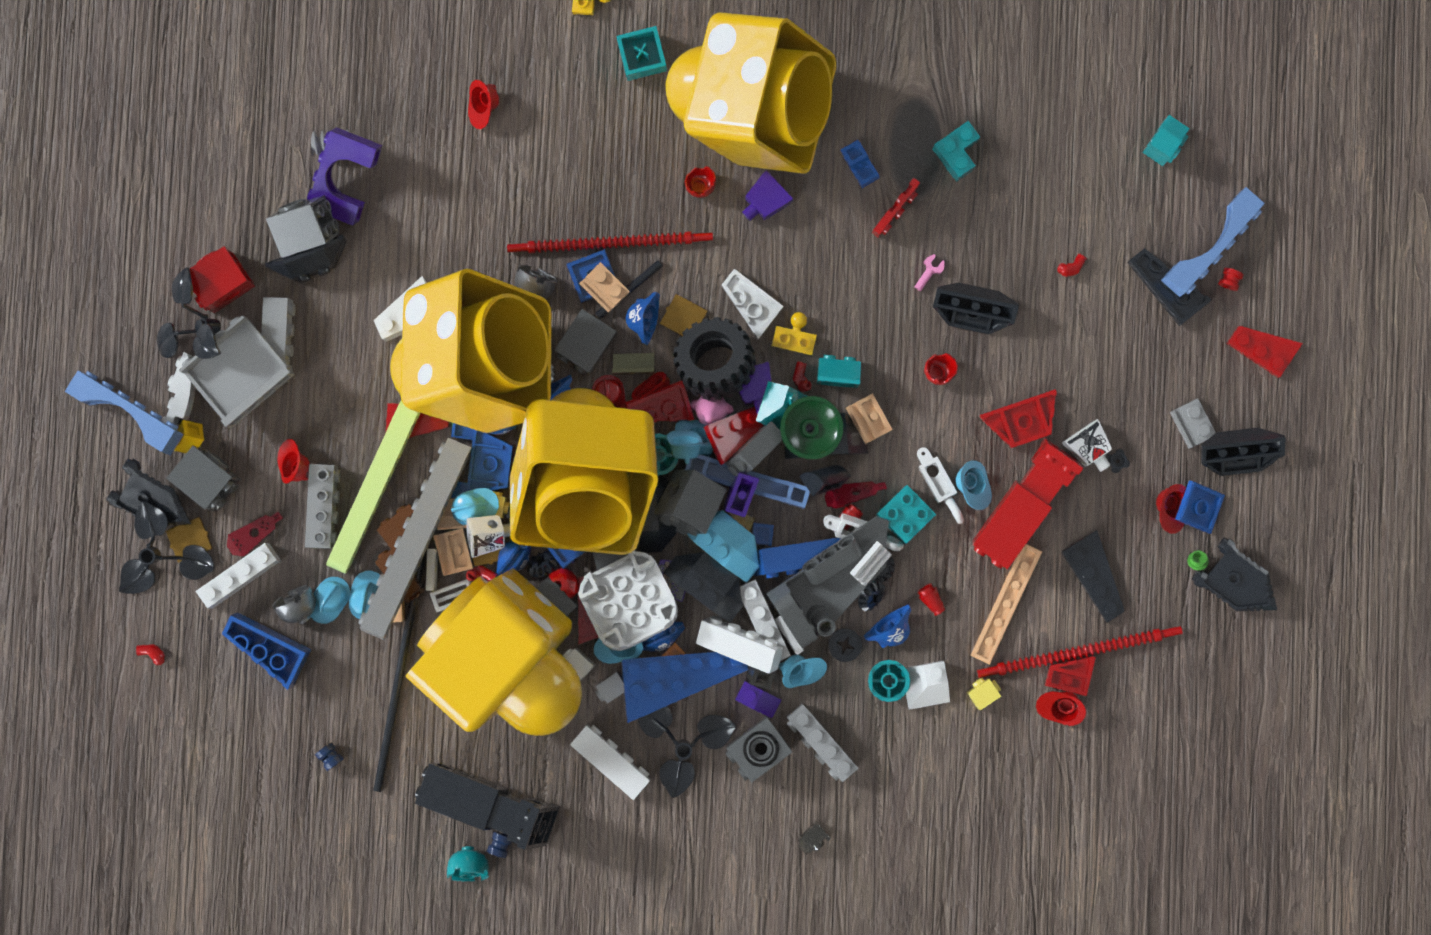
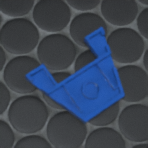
M453 423L451 437L472 440L468 482L458 481L451 498L478 488L497 490L509 487L514 446L488 433Z

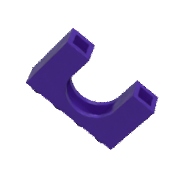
M336 127L325 135L324 143H326V146L319 155L318 162L320 166L313 175L315 183L313 189H310L307 195V200L324 195L331 205L333 218L350 225H355L360 220L365 202L347 196L336 188L332 179L333 166L338 160L345 159L372 168L377 165L383 145Z

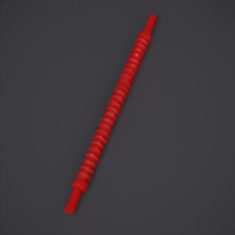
M689 231L684 234L679 232L678 235L674 232L673 235H670V233L664 235L662 233L661 236H658L656 233L655 236H652V234L646 236L644 234L643 237L639 234L638 237H635V235L629 237L627 235L626 238H623L621 235L620 238H617V236L611 238L609 236L608 239L605 237L602 239L591 237V240H588L586 237L585 240H582V238L576 240L574 238L573 241H570L568 238L567 241H564V239L558 241L556 239L555 242L544 240L543 243L538 240V243H535L533 240L522 244H507V252L528 251L531 254L536 253V251L541 253L542 250L546 253L547 250H550V252L556 250L558 252L559 249H562L564 252L565 249H568V251L571 249L576 251L577 248L580 250L583 248L594 250V247H597L599 250L600 247H603V249L609 247L611 249L612 246H615L617 249L618 246H621V248L624 246L629 248L630 245L633 247L635 245L647 247V244L659 246L660 243L664 246L665 243H668V245L674 243L676 245L678 242L682 245V242L692 244V242L713 241V232L692 234Z
M1181 626L1164 630L1157 628L1153 629L1152 632L1148 630L1146 634L1141 632V635L1136 633L1135 636L1130 634L1129 637L1124 636L1123 639L1121 637H1118V640L1112 638V641L1107 639L1106 642L1100 641V644L1097 642L1094 645L1089 643V646L1084 644L1082 648L1077 646V649H1074V647L1071 650L1066 648L1065 651L1061 649L1059 653L1054 651L1053 654L1048 652V655L1043 653L1042 656H1039L1037 654L1035 658L1033 656L1030 659L1025 657V660L1019 658V661L1014 659L1012 663L1007 661V664L1000 662L997 663V666L977 670L978 678L995 674L1002 676L1006 675L1007 672L1012 673L1013 670L1015 672H1018V669L1024 671V668L1029 670L1031 666L1036 668V665L1039 667L1042 664L1047 666V663L1052 665L1054 661L1059 663V660H1062V662L1065 659L1070 661L1071 658L1075 660L1077 656L1082 658L1083 655L1088 657V654L1093 656L1094 653H1097L1099 655L1101 651L1103 653L1106 650L1111 652L1112 649L1117 651V648L1122 650L1124 646L1126 648H1129V645L1134 647L1135 644L1140 646L1141 643L1146 644L1147 641L1152 643V640L1159 642L1162 641V638L1183 634Z

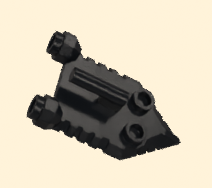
M128 458L122 469L125 470V473L130 478L122 492L118 490L110 492L106 499L109 505L124 509L135 517L140 504L148 502L166 514L168 526L191 524V520L188 518L183 506H181L175 490L166 484H161L159 480L156 481L155 478L149 477L148 474H143L139 461L134 458L132 460Z
M1222 538L1217 545L1219 551L1224 555L1208 574L1205 571H1196L1191 578L1197 587L1209 589L1212 594H1216V597L1221 598L1224 603L1227 602L1235 611H1254V609L1256 611H1260V609H1263V611L1277 610L1275 597L1272 596L1274 593L1271 590L1272 585L1270 584L1269 572L1263 567L1256 565L1257 563L1251 561L1249 557H1245V554L1240 553L1235 547L1234 541L1230 538Z

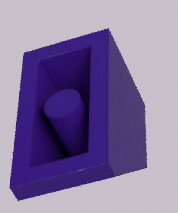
M739 472L732 482L725 499V511L745 517L759 478Z
M744 681L735 698L736 701L770 718L774 716L781 702V699L747 681Z

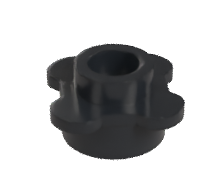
M1117 449L1116 453L1106 456L1113 473H1119L1120 469L1130 466V461L1127 460L1122 449Z

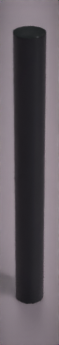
M657 260L627 285L626 288L630 291L628 295L663 267V265ZM602 307L595 314L601 319L608 312Z

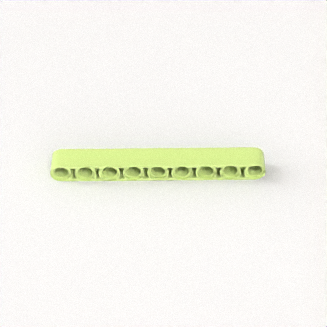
M402 400L396 409L326 565L344 574L348 572L420 415V412L408 409Z

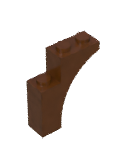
M411 504L401 506L396 511V515L391 519L386 518L377 529L391 548L389 551H383L378 556L379 559L375 561L383 574H385L388 568L385 564L389 555H394L396 551L394 545L398 536H403L405 520L407 517L411 518L414 512ZM414 576L405 595L404 601L410 603L425 591L416 576Z

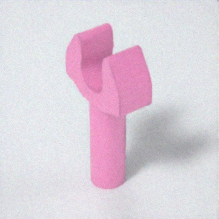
M935 254L927 257L924 261L926 271L914 286L918 291H922L933 274H941L944 270V260L938 267L932 266L931 262L934 260Z

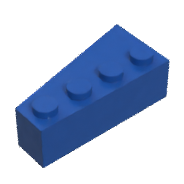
M841 538L757 550L760 567L754 573V576L766 575V578L779 577V572H786V575L797 574L799 572L798 569H802L808 560L838 542Z
M238 612L230 615L222 632L223 636L242 652L244 651L256 664L261 665L268 671L270 676L281 682L282 686L287 690L295 685L311 651L310 648Z

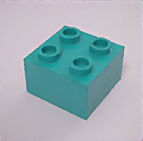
M656 26L616 36L627 81L667 71Z
M908 485L904 486L876 514L877 517L889 520L888 528L904 544H907L936 515Z

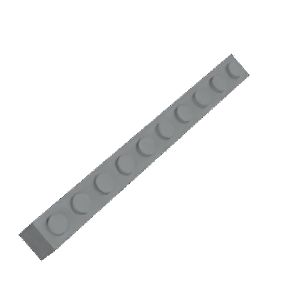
M448 438L446 443H441L438 450L440 456L437 461H433L429 470L431 472L429 480L425 479L420 490L423 493L420 499H415L412 506L414 512L411 518L407 517L403 525L405 529L403 536H398L394 545L396 551L394 555H389L385 564L388 568L385 574H381L378 578L376 585L379 587L376 594L372 593L367 604L370 607L367 613L363 612L358 624L361 625V631L384 641L471 455V447Z

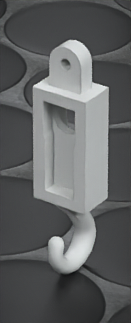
M920 448L917 452V457L922 464L918 467L937 503L945 501L956 522L962 524L964 522L963 515L952 497L957 494L955 487L938 457L933 458L927 448ZM936 466L939 470L938 475L930 477L927 473L928 467Z
M844 513L841 514L840 518L827 515L823 520L824 526L834 530L835 537L841 539L851 533L843 530L845 524L854 526V530L868 522ZM890 535L887 536L886 548L892 551L903 549L904 544L901 540Z

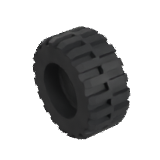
M714 317L713 320L705 318L702 319L703 322L693 323L692 328H686L682 332L683 337L678 338L676 342L678 347H675L673 352L675 357L673 359L674 365L684 386L697 397L702 395V398L710 400L711 397H714L715 400H721L723 396L727 398L732 397V393L735 391L739 393L743 390L742 386L744 384L748 385L751 378L749 375H754L756 356L748 334L738 323L733 324L732 320L727 318L724 321L721 320V317ZM725 347L733 351L728 363L717 370L707 371L697 367L700 357L712 348Z

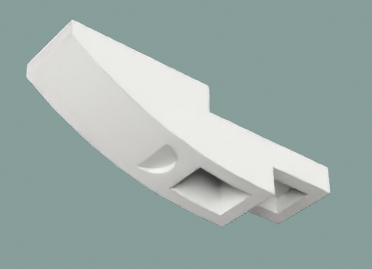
M183 352L182 356L178 357L176 372L174 375H171L168 381V391L175 393V396L169 400L167 406L169 409L168 413L162 418V421L165 423L170 421L178 425L180 418L188 421L192 411L196 387L184 373L179 371L186 359L189 357L193 358L192 355Z

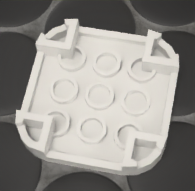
M633 551L592 574L589 572L584 576L580 584L579 598L598 637L606 647L612 650L622 651L629 649L673 625L677 618L678 607L676 600L656 561L651 555L644 552Z

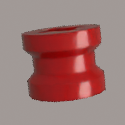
M1224 268L1223 278L1219 280L1218 284L1223 288L1238 291V283L1243 279L1244 274L1231 268Z

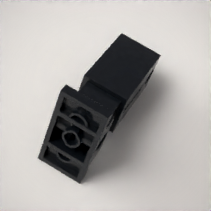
M429 763L422 773V778H424L422 785L415 792V804L483 831L495 829L509 835L507 840L518 844L517 847L523 850L547 845L560 806L553 803L546 804L534 798H517L508 794L510 790L508 788L443 763Z

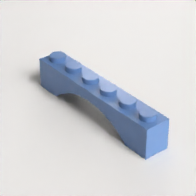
M1245 187L1227 206L1224 229L1215 245L1199 257L1179 261L1161 281L1179 297L1184 293L1187 295L1191 293L1196 287L1194 282L1198 278L1202 280L1208 274L1209 270L1207 268L1210 264L1215 265L1223 257L1220 253L1224 249L1228 250L1236 242L1234 237L1237 234L1242 235L1248 229L1247 223L1250 219L1254 221L1262 213L1260 208L1265 203Z
M78 370L65 390L66 393L88 405L112 404L122 407L138 423L145 442L171 456L183 436L177 430V425L170 421L163 422L161 415L152 410L150 413L145 411L146 406L136 400L132 403L129 401V395L120 390L116 393L113 391L114 386L104 380L100 383L97 381L98 376L89 371L83 373Z
M700 454L698 457L690 459L685 469H694L710 480L729 487L736 477L729 472L725 463L720 465L718 460ZM753 471L747 473L759 478L754 494L805 509L810 493L806 486Z

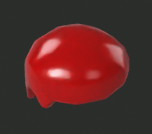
M708 166L704 168L695 167L685 178L686 191L696 198L707 197L713 193L716 186L715 172Z
M948 353L931 356L926 361L924 367L927 379L935 385L948 384L956 376L958 370L956 359Z
M559 568L549 574L552 582L562 584L560 590L564 591L569 598L576 596L579 584L576 575L571 570Z

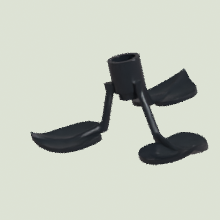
M186 267L175 277L172 283V297L175 303H181L183 308L202 318L196 321L195 329L175 332L172 323L163 324L157 334L158 350L164 358H171L178 349V339L176 336L196 333L197 337L193 341L195 355L201 359L214 358L221 354L215 337L221 331V323L218 319H210L208 314H203L187 305L192 301L193 285L190 269Z
M148 502L140 504L134 520L135 531L141 539L151 537V540L146 544L147 548L140 551L139 559H131L123 565L120 574L119 592L136 594L151 588L155 581V574L148 568L150 564L157 563L159 560H182L179 564L180 572L184 577L191 580L203 578L214 571V562L207 550L198 545L186 546L183 549V556H162L160 550L152 545L156 539L155 536L163 535L166 532L168 518L156 506Z
M667 706L638 718V723L647 736L659 738L663 731H665L675 744V753L679 758L678 761L673 759L666 761L659 771L660 780L672 798L682 794L694 779L693 765L690 762L682 761L692 755V747L695 746L697 741L702 738V742L707 748L719 749L729 741L736 727L731 720L724 716L707 715L698 722L697 729L700 734L690 743L685 739L677 741L667 728L672 723V713Z

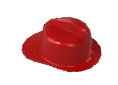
M474 80L469 90L468 116L473 127L483 129L489 123L491 112L498 107L499 95L496 85L485 84L481 80Z
M613 375L599 377L594 382L592 390L603 394L616 408H625V390L620 379Z
M285 440L279 448L277 457L283 483L307 481L309 479V459L299 452L294 440Z
M1174 484L1159 493L1156 499V506L1160 512L1161 527L1169 534H1176L1184 527V523L1175 520L1186 487L1181 484Z
M1046 692L1036 701V709L1041 717L1063 725H1077L1084 720L1086 715L1085 705L1072 692Z

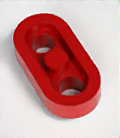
M664 372L653 374L633 390L632 399L670 385V379Z

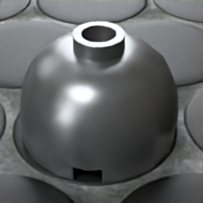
M519 265L514 280L515 286L542 296L545 299L549 297L557 283L555 281L556 278L542 269L538 268L536 271L531 270L532 266Z
M303 585L289 591V595L284 599L281 596L273 603L272 606L281 620L287 623L299 622V624H303L310 619L309 615L315 609L316 599L311 588Z

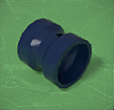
M332 742L315 754L317 759L324 763L323 767L326 771L331 770L344 760L342 755L335 751V746Z
M494 831L492 835L493 841L488 846L487 852L497 857L506 858L508 846L512 844L511 841L507 840L509 835Z

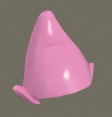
M701 396L690 403L691 408L695 410L696 417L704 425L724 419L734 411L733 407L723 397L721 400H715L714 397L706 400Z

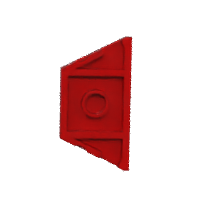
M1055 389L979 415L980 419L1010 448L1052 434V420L1057 391Z

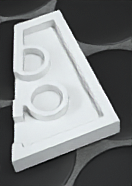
M735 269L722 284L723 289L754 335L759 339L782 310L783 305Z

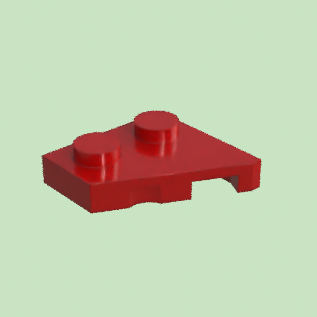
M1091 656L1049 665L1045 686L1087 696L1096 657Z

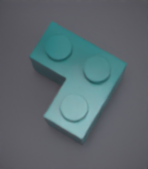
M1168 115L1142 153L1161 166L1166 162L1171 163L1181 151L1179 145L1182 147L1189 136L1186 133L1190 128Z
M969 121L941 139L933 147V151L956 182L972 172L976 166L966 153V150L979 141L980 136Z

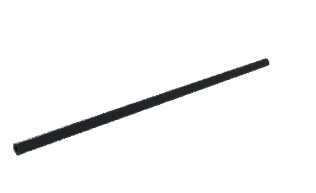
M427 550L415 574L420 584ZM418 597L408 604L373 791L376 792L382 791Z

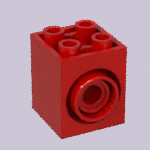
M225 246L205 255L196 265L190 268L193 292L197 295L194 298L201 308H204L206 311L209 310L214 314L256 287L235 254Z

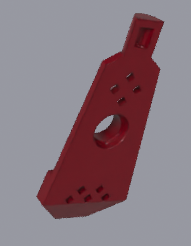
M872 481L844 484L839 489L826 492L824 499L827 507L837 509L844 507L846 504L875 496L878 491L885 490L887 487L885 482L875 484ZM858 492L859 495H853L852 493Z
M279 512L271 517L265 515L228 534L227 548L232 555L244 557L275 529V523L283 518ZM253 529L259 530L258 536L254 537L252 535Z

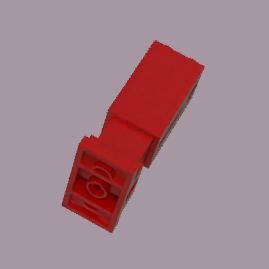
M1046 438L1043 439L1040 443L1041 446L1031 458L1034 464L1021 482L1016 480L972 540L974 551L983 557L985 555L991 557V562L1000 569L1002 567L1008 569L1052 509L1050 502L1064 484L1068 487L1076 474L1079 475L1083 470L1079 461Z

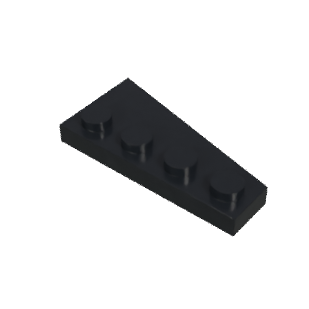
M1145 248L1127 262L1179 326L1212 301L1210 297L1199 292L1196 287L1188 295L1184 293L1179 297L1161 281L1170 269L1166 267L1164 262Z
M1097 530L1061 552L1106 623L1125 612Z

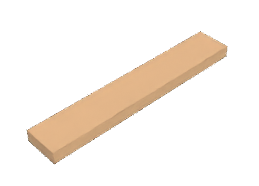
M1026 544L1015 558L970 656L990 665L1042 551Z

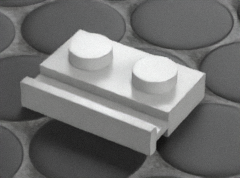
M1198 398L1170 412L1188 449L1208 440L1216 433Z

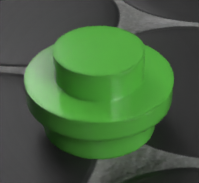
M1197 550L1188 556L1187 563L1192 569L1201 571L1207 568L1209 559L1206 553Z

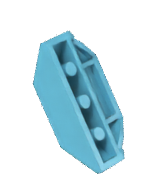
M723 510L717 511L706 534H697V536L687 534L706 553L745 582H748L760 567L755 536Z

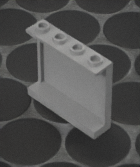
M243 315L234 318L225 331L221 330L215 335L217 346L221 352L220 355L210 359H201L196 355L193 358L189 357L182 363V367L179 369L222 418L221 422L225 427L231 429L295 375L252 322Z

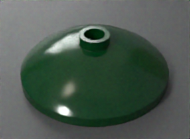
M816 396L803 397L791 403L785 410L780 423L781 437L786 447L796 456L804 459L823 458L833 452L839 445L843 435V421L837 408L828 400ZM808 424L813 427L812 432H807L806 426Z

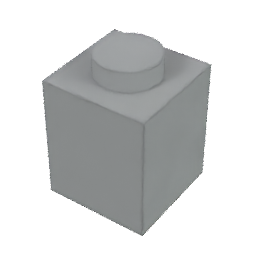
M618 672L596 686L598 690L595 693L600 701H606L608 704L624 693L623 679Z

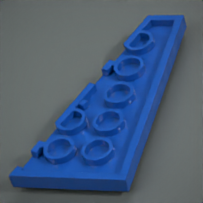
M717 652L621 660L627 723L748 670V665Z

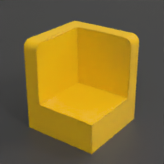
M182 420L177 430L183 436L174 451L187 453L192 446L200 447L204 441L203 425Z

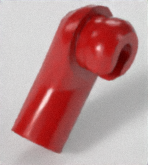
M1078 254L1073 263L1059 264L1057 271L1064 277L1077 275L1087 258Z
M797 362L792 380L800 391H809L812 388V383L804 375L807 364Z
M481 565L468 570L466 578L468 581H474L482 576L486 580L491 581L498 574Z
M157 645L136 646L137 656L149 655L155 665H162L165 662V654Z

